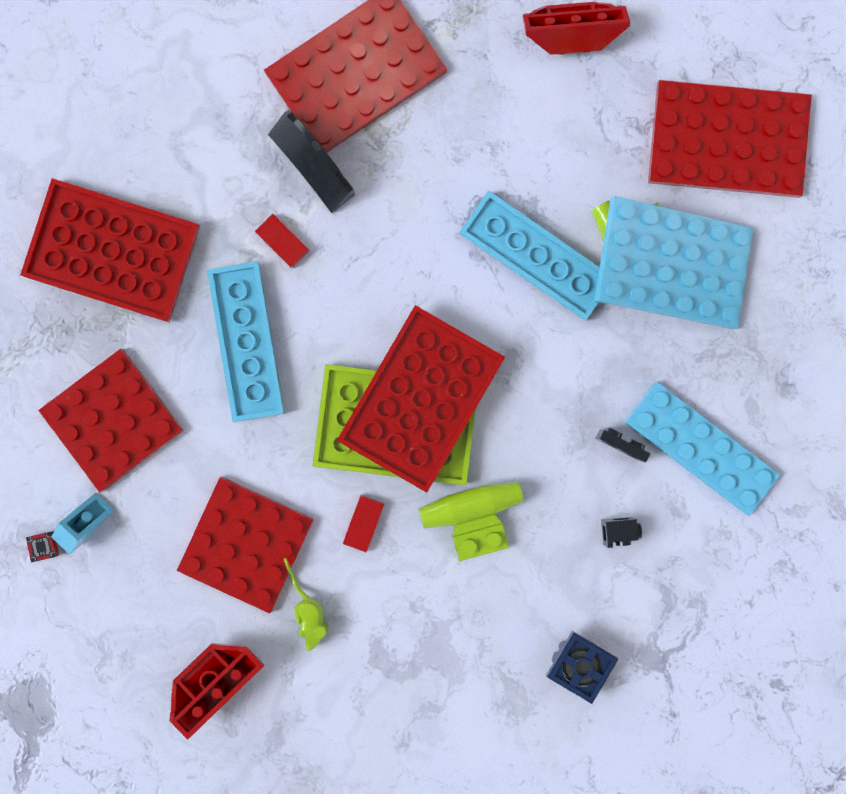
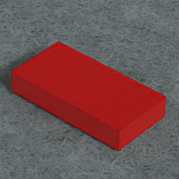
M273 213L255 230L291 268L310 251Z
M360 495L342 544L367 553L384 503Z

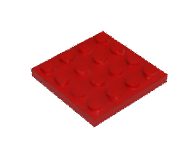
M124 349L116 351L38 410L99 492H103L184 431Z
M221 476L177 571L270 614L289 575L284 558H287L289 566L292 568L314 519Z

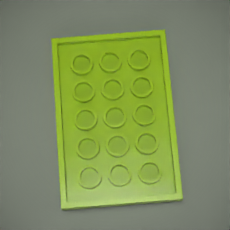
M325 364L312 467L398 477L336 441L377 370ZM475 411L434 482L466 486Z

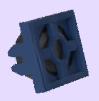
M572 630L566 642H560L558 653L554 652L552 657L553 664L546 677L593 704L619 659Z

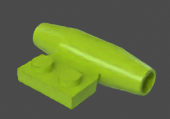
M519 482L483 485L450 494L418 509L424 529L454 526L452 534L459 561L509 548L503 523L495 514L523 502L524 499Z

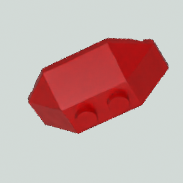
M602 2L548 5L535 9L531 13H525L522 17L526 36L550 55L601 51L630 27V18L626 6L618 5L616 7Z
M211 643L173 680L169 721L188 740L265 666L264 663L247 646Z

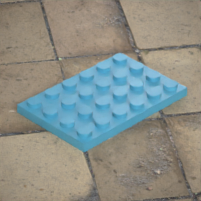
M618 196L611 197L594 302L727 329H738L753 228Z

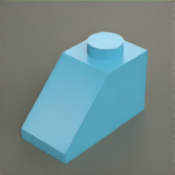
M95 493L60 521L51 537L69 554H72L94 534L113 513L114 509Z

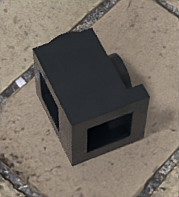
M633 517L601 519L603 545L607 548H613V542L616 543V546H629L631 541L642 538L641 524L637 523V519Z

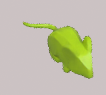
M284 558L295 589L304 599L297 603L294 610L297 624H301V628H299L300 638L305 636L306 649L311 651L319 644L329 629L328 623L324 621V609L319 601L310 598L300 588L287 558Z

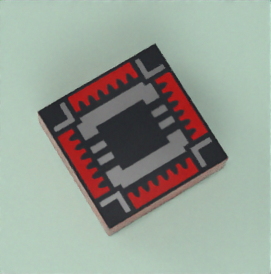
M54 531L26 537L31 563L59 556L57 542L51 537Z

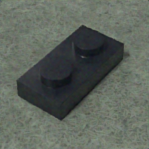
M608 428L607 431L599 430L595 439L640 462H647L651 453L644 450L646 447L644 444L633 439L629 443L621 439L622 433L612 428Z

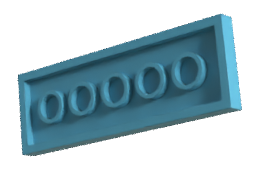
M488 190L460 230L459 235L586 321L598 304V302L594 301L600 267Z
M255 261L207 270L232 421L238 422L284 414L259 262Z
M654 382L624 422L747 516L752 514L780 476V474L658 382Z

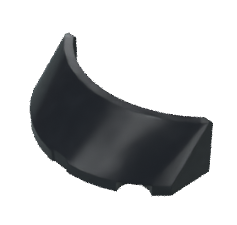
M289 109L285 111L268 136L296 167L328 210L333 213L355 195L354 189L303 123Z

